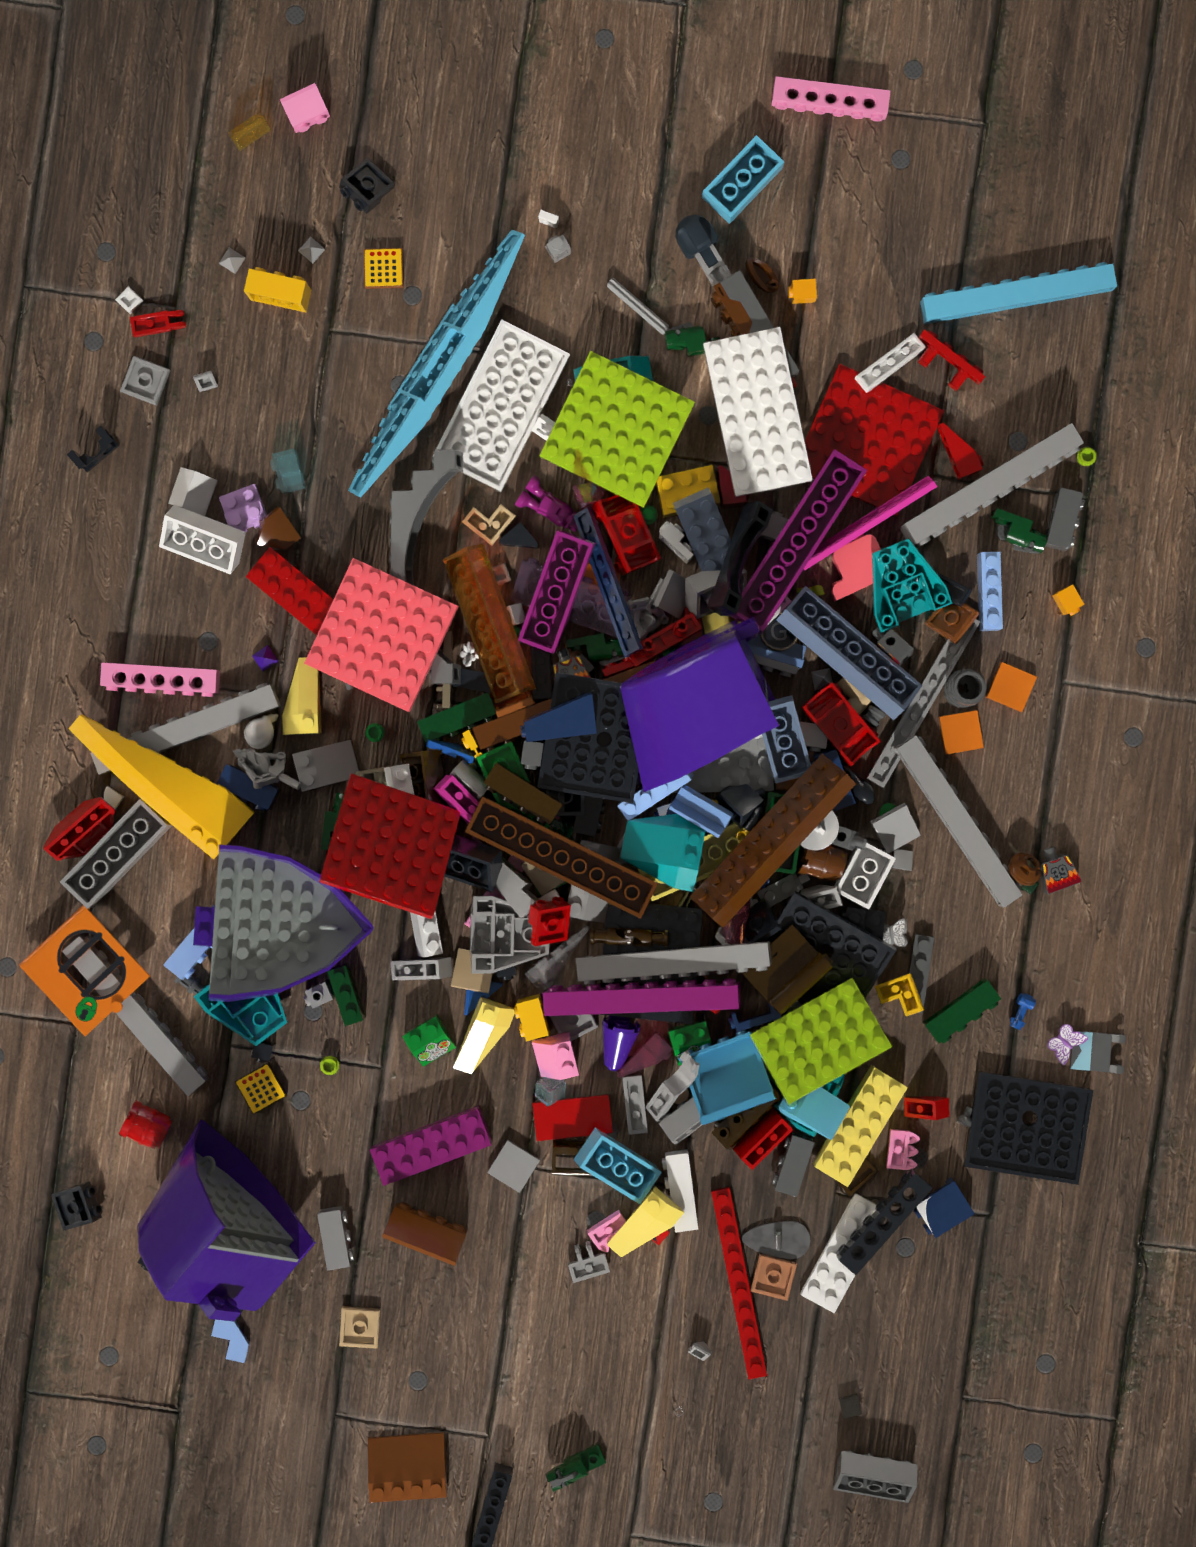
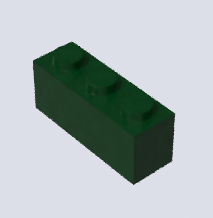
M349 963L327 971L344 1025L348 1026L363 1021L366 1016Z

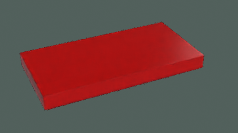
M609 1094L532 1103L537 1141L590 1136L595 1127L605 1134L613 1133Z

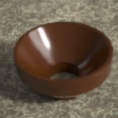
M1020 852L1012 856L1008 862L1010 874L1022 885H1034L1041 877L1040 863L1033 855ZM1027 860L1034 865V868L1028 866Z

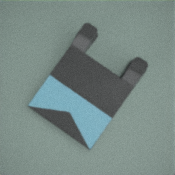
M1078 1031L1086 1035L1088 1040L1083 1044L1073 1046L1071 1049L1070 1069L1123 1074L1124 1067L1119 1064H1110L1111 1043H1125V1035Z

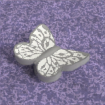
M900 919L894 926L885 924L883 941L890 945L896 944L899 947L906 946L907 919Z

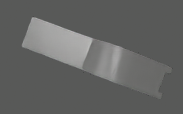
M688 1050L684 1051L680 1057L681 1061H683L680 1068L660 1085L645 1107L657 1122L662 1120L678 1096L694 1082L698 1075L700 1064L690 1056Z

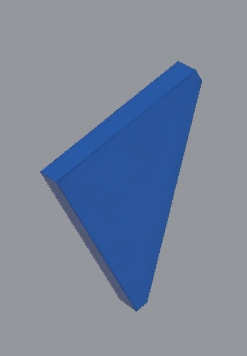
M428 739L426 745L428 748L442 750V753L454 758L459 755L468 763H473L475 757L461 745Z
M491 981L489 994L466 989L464 1015H468L476 1008L480 997L487 999L503 986V982Z

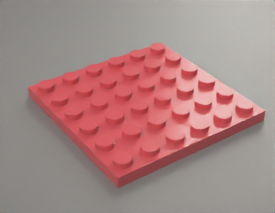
M353 558L304 664L410 712L459 606Z

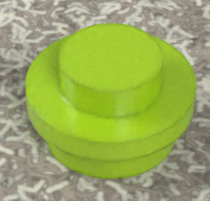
M1083 447L1077 453V461L1082 466H1090L1096 460V452L1090 447Z
M326 1056L322 1059L320 1068L324 1074L333 1075L339 1070L340 1064L336 1057Z

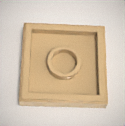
M458 948L451 987L489 994L493 973L472 974L470 950Z
M342 1306L339 1346L378 1348L381 1309Z

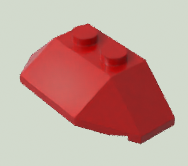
M102 797L83 801L53 828L43 849L56 861L83 857L113 827L115 809Z

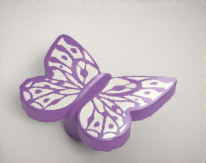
M1064 1024L1059 1029V1035L1048 1040L1047 1047L1055 1051V1056L1059 1062L1065 1065L1069 1059L1070 1049L1073 1046L1083 1044L1088 1040V1037L1078 1031L1073 1032L1069 1024Z

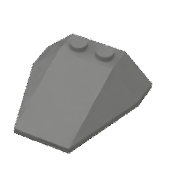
M473 896L470 912V961L472 974H491L548 955L549 944L540 946L531 944L532 925L528 923L529 914L520 918L506 900L494 896Z

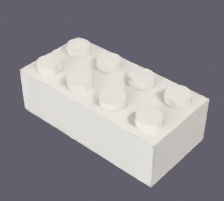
M173 505L164 516L159 547L231 574L240 562L246 532Z

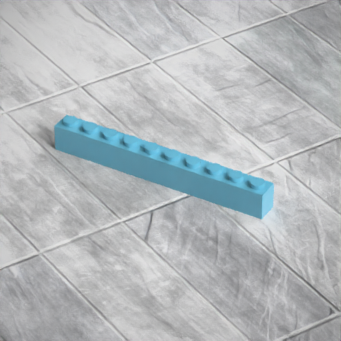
M1107 262L1095 264V267L1088 268L1087 265L1080 266L1074 271L1062 269L1057 271V274L1050 275V272H1045L1035 278L1023 276L1018 281L1006 279L1001 281L1000 284L993 285V282L982 284L978 288L967 286L962 288V291L955 292V289L944 291V294L936 295L935 292L928 293L922 298L920 305L924 324L1109 292L1117 287L1114 265H1107Z

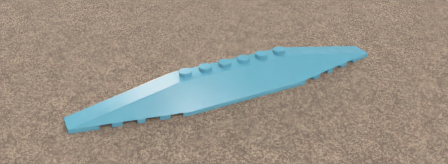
M511 230L497 247L498 252L494 258L490 257L486 261L485 265L487 267L480 275L476 274L473 278L475 282L468 290L465 288L460 294L462 296L460 301L456 305H451L387 408L390 411L386 419L382 418L379 425L381 430L377 437H373L371 442L374 445L370 453L365 454L363 458L365 464L362 469H358L348 490L349 492L361 498L431 418L435 408L441 402L445 392L451 386L455 376L461 370L462 365L472 353V349L482 337L525 237L523 233Z

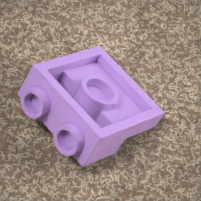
M256 484L219 497L228 526L247 532V529L250 527L259 528V520H263L267 515Z

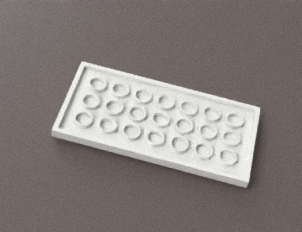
M501 319L436 450L455 449L463 452L462 473L502 492L570 354Z
M780 327L703 343L735 497L812 481Z

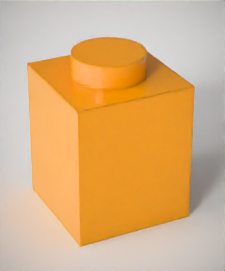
M816 279L792 281L791 286H788V298H792V304L813 303L816 301Z
M1070 585L1052 595L1063 615L1070 614L1072 616L1081 611L1079 607L1084 605L1074 585Z

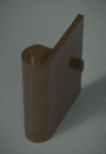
M793 925L770 944L772 965L767 967L768 970L756 971V968H748V972H741L780 1015L788 1010L833 968L831 965L833 961L826 954L822 956Z

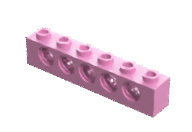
M775 77L771 106H775V108L780 110L792 108L797 112L808 110L813 111L815 114L833 113L832 115L837 117L849 115L854 119L865 117L871 118L872 121H882L886 119L888 114L890 91ZM793 92L797 97L791 99L787 94ZM813 95L816 100L810 101L806 96ZM832 97L835 100V102L828 103L826 101V98ZM845 100H852L854 102V105H847L845 103ZM870 102L872 103L873 107L867 108L865 107L864 103Z
M101 663L100 686H106V690L118 691V687H122L127 692H137V689H144V693H156V690H163V694L175 695V691H183L182 695L194 696V692L202 693L201 696L213 697V693L219 694V670ZM121 673L126 675V680L123 683H120L118 680ZM140 674L145 676V681L142 684H139L137 681ZM159 675H162L164 683L159 686L156 679ZM179 676L184 680L180 687L175 683L176 678ZM198 677L203 681L202 686L199 688L194 684Z

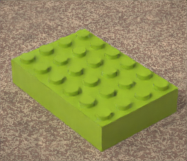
M853 978L750 1034L752 1042L788 1105L892 1047Z

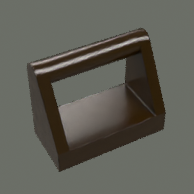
M553 1140L552 1175L590 1176V1173L582 1168L556 1167V1155H577L586 1141Z

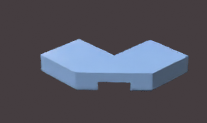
M215 1320L211 1336L230 1340L226 1359L245 1363L250 1342L240 1330L236 1320L234 1322Z

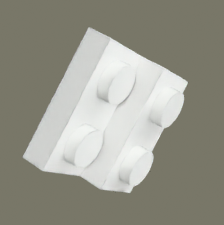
M666 521L660 528L659 539L687 564L693 557V549L687 543H681L685 536L683 535L684 530L675 523L673 525L671 522Z

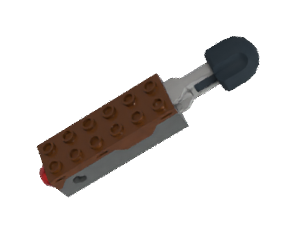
M695 214L683 218L676 228L675 237L677 243L687 259H697L713 287L710 300L713 306L721 311L720 317L725 325L728 324L731 328V336L735 337L774 328L741 271L732 275L714 246L717 244L719 237L709 221ZM784 346L794 389L797 387L795 379L799 369Z

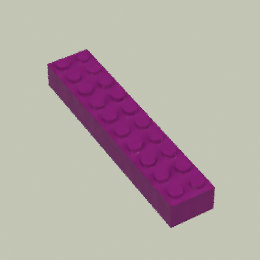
M834 449L742 591V600L737 614L729 616L740 623L755 617L760 631L757 634L761 635L863 478L867 471L865 468Z
M727 978L722 982H716V979H706L703 983H697V980H685L683 984H678V981L674 980L666 981V983L658 985V981H650L644 985H639V982H629L625 986H620V983H608L606 987H601L600 983L589 984L586 987H582V984H573L567 988H563V985H552L543 992L544 1016L739 1009L742 1005L740 981L736 982L735 978Z

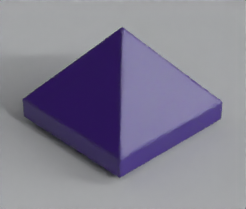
M268 645L252 655L263 672L279 661Z

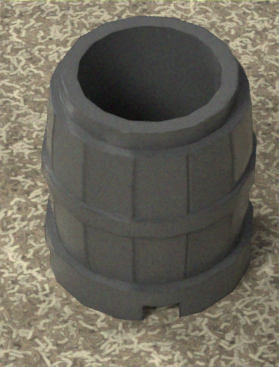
M961 669L952 672L943 685L945 698L955 707L965 708L976 705L982 700L986 692L985 679L973 669ZM959 684H961V685L966 684V685H967V687H966L967 692H966V693H965V692L959 693V690H960V688L958 687Z

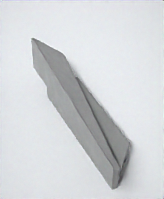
M473 836L472 840L481 842L477 837ZM502 856V867L495 887L518 916L523 918L529 914L530 905L536 904V901L540 899L529 891L533 883Z

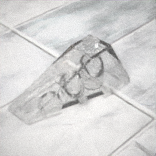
M585 925L525 971L527 978L538 990L542 988L546 990L554 984L552 980L558 975L589 930L588 925Z

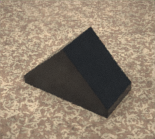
M521 522L499 540L500 546L538 549L537 541Z

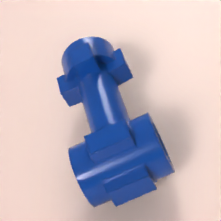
M1021 993L1018 996L1017 1004L1020 1005L1016 1017H1011L1010 1019L1011 1023L1009 1026L1021 1030L1025 1025L1022 1020L1027 1009L1032 1010L1036 1004V999L1026 993Z

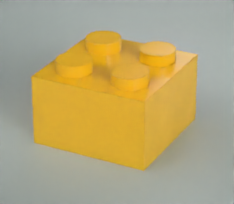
M540 994L518 999L514 1012L516 1018L521 1020L519 1026L521 1037H525L526 1041L549 1036L550 1029L547 1018L544 1016V1007Z

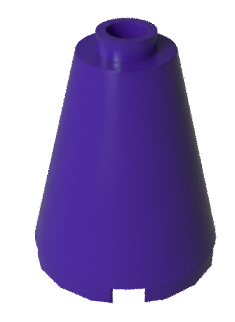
M605 1016L603 1018L604 1065L607 1066V1069L618 1071V1069L623 1068L640 1031L641 1025L636 1020L634 1024L630 1022L631 1018L609 1016V1019H606Z

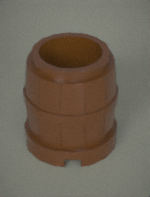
M833 844L821 850H809L803 847L798 853L796 873L801 875L807 874L819 880H840L846 866L847 852L842 847Z

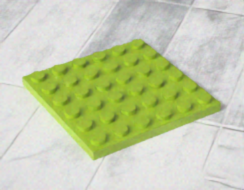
M590 351L539 457L644 508L695 402Z

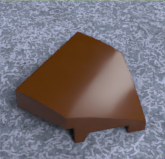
M276 507L263 520H259L260 529L259 536L256 539L257 545L287 549L301 539L280 507Z

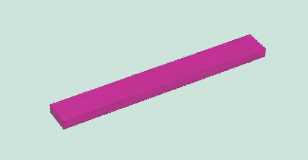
M929 476L925 477L819 544L804 570L936 488L937 485L934 480Z

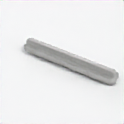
M612 278L608 282L607 287L657 331L665 334V331L669 329L668 324L616 279Z

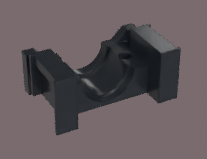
M102 426L95 430L102 438L98 441L100 452L96 456L90 457L87 454L80 456L74 450L67 454L78 469L83 468L87 473L119 447L115 439Z

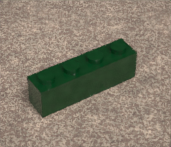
M488 692L419 720L417 723L425 743H427L428 739L442 741L441 737L448 735L449 738L460 734L459 730L465 727L467 730L473 729V727L477 726L476 723L484 720V723L490 722L495 719L494 716L497 714Z
M984 978L922 1023L938 1044L941 1042L946 1043L952 1038L951 1035L953 1033L963 1031L971 1020L976 1021L983 1016L982 1012L995 1008L1001 998L990 982Z

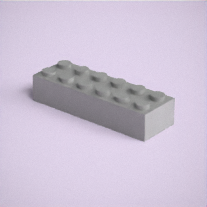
M139 799L60 883L87 909L93 908L168 831L172 824L158 814L144 800Z

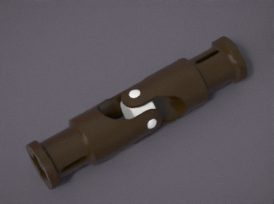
M591 928L590 942L591 944L607 943V945L620 946L664 945L668 947L669 930L653 931L652 929L607 928V930Z

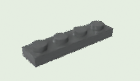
M914 934L908 974H912L924 1007L934 937Z

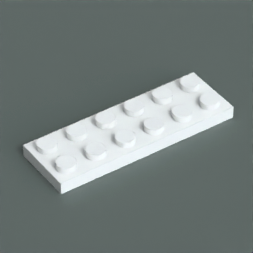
M854 1193L800 1292L803 1297L835 1313L855 1277V1274L837 1259V1250L842 1244L846 1245L853 1231L859 1230L863 1225V1220L876 1211L875 1207L877 1204ZM881 1217L878 1224L883 1225L887 1217ZM870 1231L866 1234L865 1238L872 1239L875 1233ZM856 1246V1247H854L853 1253H854V1254L860 1253L861 1250H862V1247H861V1246Z

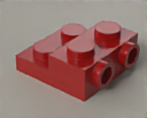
M553 897L552 901L549 902L537 900L536 904L530 905L528 923L532 925V945L540 946L568 939L571 905L563 898Z

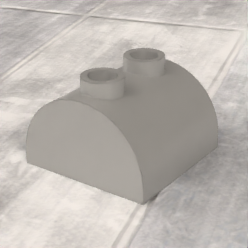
M463 759L450 775H453L479 802L482 796L488 792L485 788L487 785L484 784L486 778L483 773L481 775L476 771L477 766L474 762L470 764Z

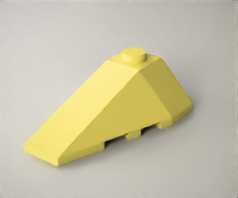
M307 657L299 658L282 714L283 735L322 733L319 670L304 664Z
M480 997L453 1068L472 1074L510 1027L515 1014L514 1008Z
M654 1187L607 1243V1246L620 1257H623L673 1227L685 1211L657 1187Z

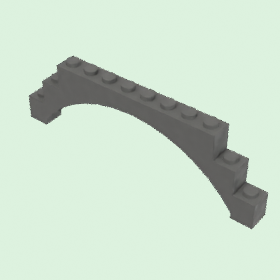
M455 449L435 450L432 458L434 470L413 471V477L411 478L413 490L392 491V497L390 498L391 536L389 538L391 545V555L389 557L391 565L390 575L411 585H414V553L423 520L436 496L447 482L458 472H463V452ZM440 648L431 665V683L461 684V665L453 663Z

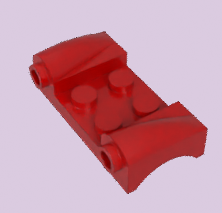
M615 495L598 500L592 505L596 520L599 523L604 522L618 554L614 562V568L618 573L626 575L654 564L661 559L637 504Z
M829 682L800 708L836 748L838 754L848 766H852L863 754L881 741L877 737L879 735L873 727L869 728L841 694V688L836 683Z

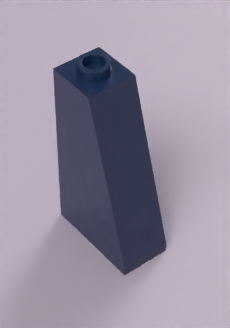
M592 693L583 694L523 720L524 725L520 726L521 736L526 737V742L596 734Z

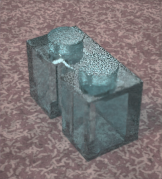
M290 449L272 454L273 460H270L272 470L276 471L277 474L275 479L277 489L281 490L283 494L306 489L297 451Z

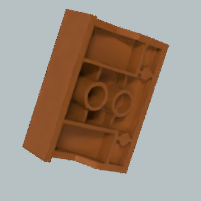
M401 1202L400 1204L396 1203L382 1237L455 1266L468 1230H465V1227L458 1223H454V1225L447 1223V1220L443 1217H432L425 1210L418 1209L417 1211L412 1209L411 1205Z
M444 1432L368 1437L369 1502L446 1498L448 1484L446 1480Z

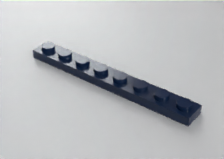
M587 507L573 517L581 538L596 543L590 558V564L624 657H629L642 650L643 646L593 509Z

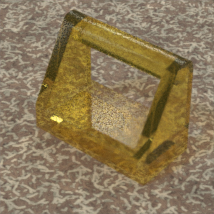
M258 112L228 132V135L238 150L241 151L271 131L264 116Z

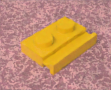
M472 730L462 733L464 737L461 740L466 749L475 750V758L482 755L483 752L478 750L480 747Z

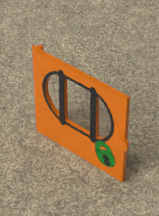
M84 905L19 964L21 969L84 1036H87L112 1011L115 1013L120 1012L123 1007L122 1002L150 977L145 969L93 915L90 908L87 909ZM78 933L94 934L65 964H62L61 952L68 939ZM98 940H101L115 955L117 960L86 989H83L67 969ZM118 966H123L122 981L114 992L106 996H93L90 994Z

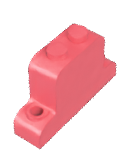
M862 534L855 538L853 542L833 552L831 558L840 576V580L832 583L831 595L834 602L873 584L872 553L881 550L877 539L873 535L864 536Z

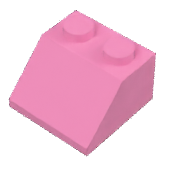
M315 83L280 99L295 133L305 132L310 126L316 123L322 124L330 117Z
M569 1032L532 1041L541 1077L562 1080L579 1076Z

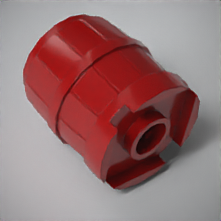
M135 1100L121 1127L119 1135L124 1138L128 1137L139 1145L159 1149L173 1121L158 1109L142 1105V1102Z

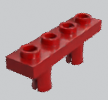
M924 329L918 337L928 347L919 358V364L927 368L934 357L940 355L957 368L958 372L948 384L953 390L957 391L967 378H970L979 385L986 377L983 375L984 371L976 365L974 367L968 363L969 360L960 353L957 355L953 352V347L946 342H940L937 339L938 336L931 330L927 332Z
M692 612L641 641L643 649L629 656L636 668L701 631L702 627Z

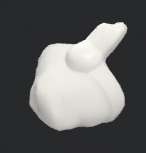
M278 714L264 715L262 718L254 719L246 725L244 736L246 742L251 747L262 749L271 743L274 736L272 723L277 720Z

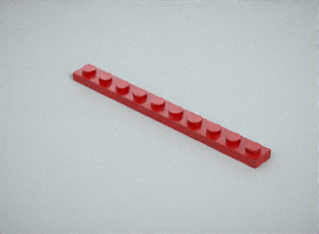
M730 1187L711 1190L748 1380L765 1377L767 1372Z

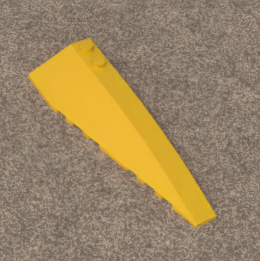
M80 714L69 727V730L123 783L213 859L219 854V845H227L254 814L251 808L224 786L217 785L211 782L210 779L193 773L187 767L183 768L177 765L175 761L149 748L138 745L132 739L128 740L120 736V733L105 728L104 725L83 714Z

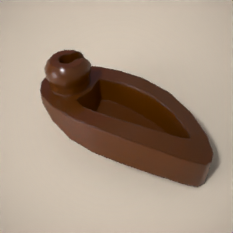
M748 258L745 266L753 283L767 293L776 292L779 288V282L773 270L759 259Z

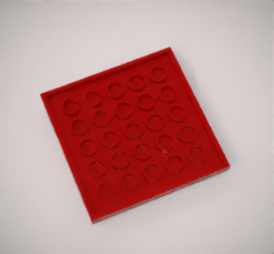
M839 364L804 441L812 479L815 480L835 449L867 470L851 496L878 508L911 487L945 410L882 382L866 393L855 380V377L860 372ZM899 511L896 512V513L893 514V515L897 517L898 514H899Z
M351 773L319 882L432 919L460 812L451 807Z

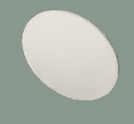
M831 811L800 845L809 850H821L831 845L839 831V822L835 813Z

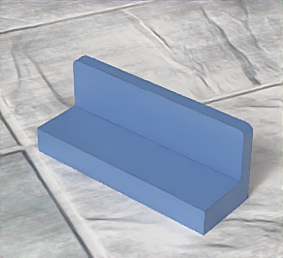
M757 634L756 638L748 641L753 654L796 666L799 669L802 668L806 646L794 643L788 650L773 651L762 642L759 634Z
M683 785L680 788L675 800L669 806L670 810L717 838L726 829L734 814L687 785Z

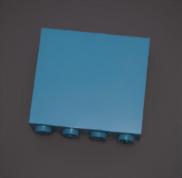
M743 1030L736 1033L737 1037L729 1039V1036L719 1039L718 1044L711 1046V1043L700 1046L699 1051L693 1052V1050H689L690 1056L700 1064L698 1075L689 1087L702 1125L777 1099L763 1060L750 1038L752 1032Z

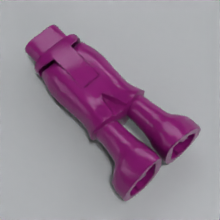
M533 475L525 490L539 497L542 501L538 502L527 492L523 491L515 505L519 508L525 506L537 511L536 513L545 516L554 524L565 529L569 528L575 532L577 525L573 516L577 512H574L565 502L554 497L551 492L545 491L540 486V479Z

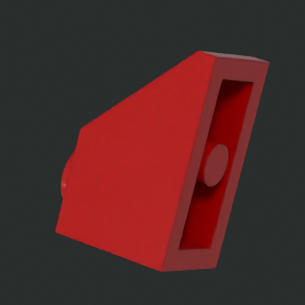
M938 1096L904 1097L905 1117L940 1120L950 1117L949 1098Z

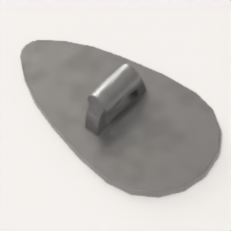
M778 1221L759 1225L742 1235L743 1243L749 1248L769 1256L784 1259H796L803 1256L809 1249L811 1241L806 1227L796 1221Z

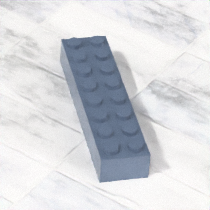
M806 586L776 619L893 720L907 708L922 688V685Z

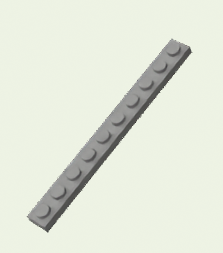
M975 619L957 644L948 639L946 640L922 681V688L908 705L869 772L867 779L882 788L885 787L900 761V757L894 750V747L910 736L915 735L980 623L979 620Z

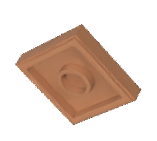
M759 1253L750 1291L788 1301L797 1262Z

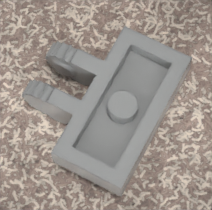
M587 1241L585 1245L589 1257L582 1258L580 1246L578 1244L574 1245L578 1260L568 1263L573 1283L610 1272L605 1252L594 1255L590 1241Z

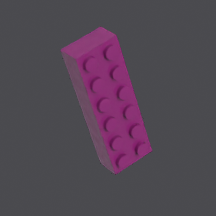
M562 530L556 531L518 641L552 654L557 652L594 550L595 542Z
M476 1106L375 1144L371 1147L370 1152L382 1184L385 1186L491 1146L493 1140L481 1108Z

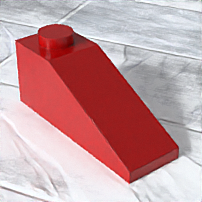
M941 423L937 426L957 479L961 480L980 472L984 465L981 456L977 455L976 451L946 424Z

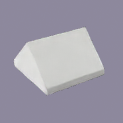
M180 468L168 504L176 505L205 516L217 480L194 470Z

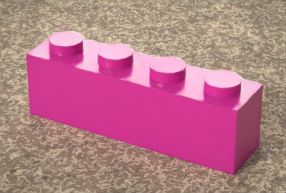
M446 775L433 789L451 808L458 810L460 817L469 824L479 802L453 775Z

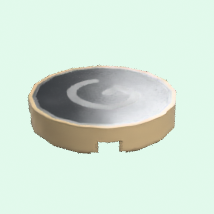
M781 613L767 625L760 635L762 642L773 651L788 650L797 640L796 636L776 620Z

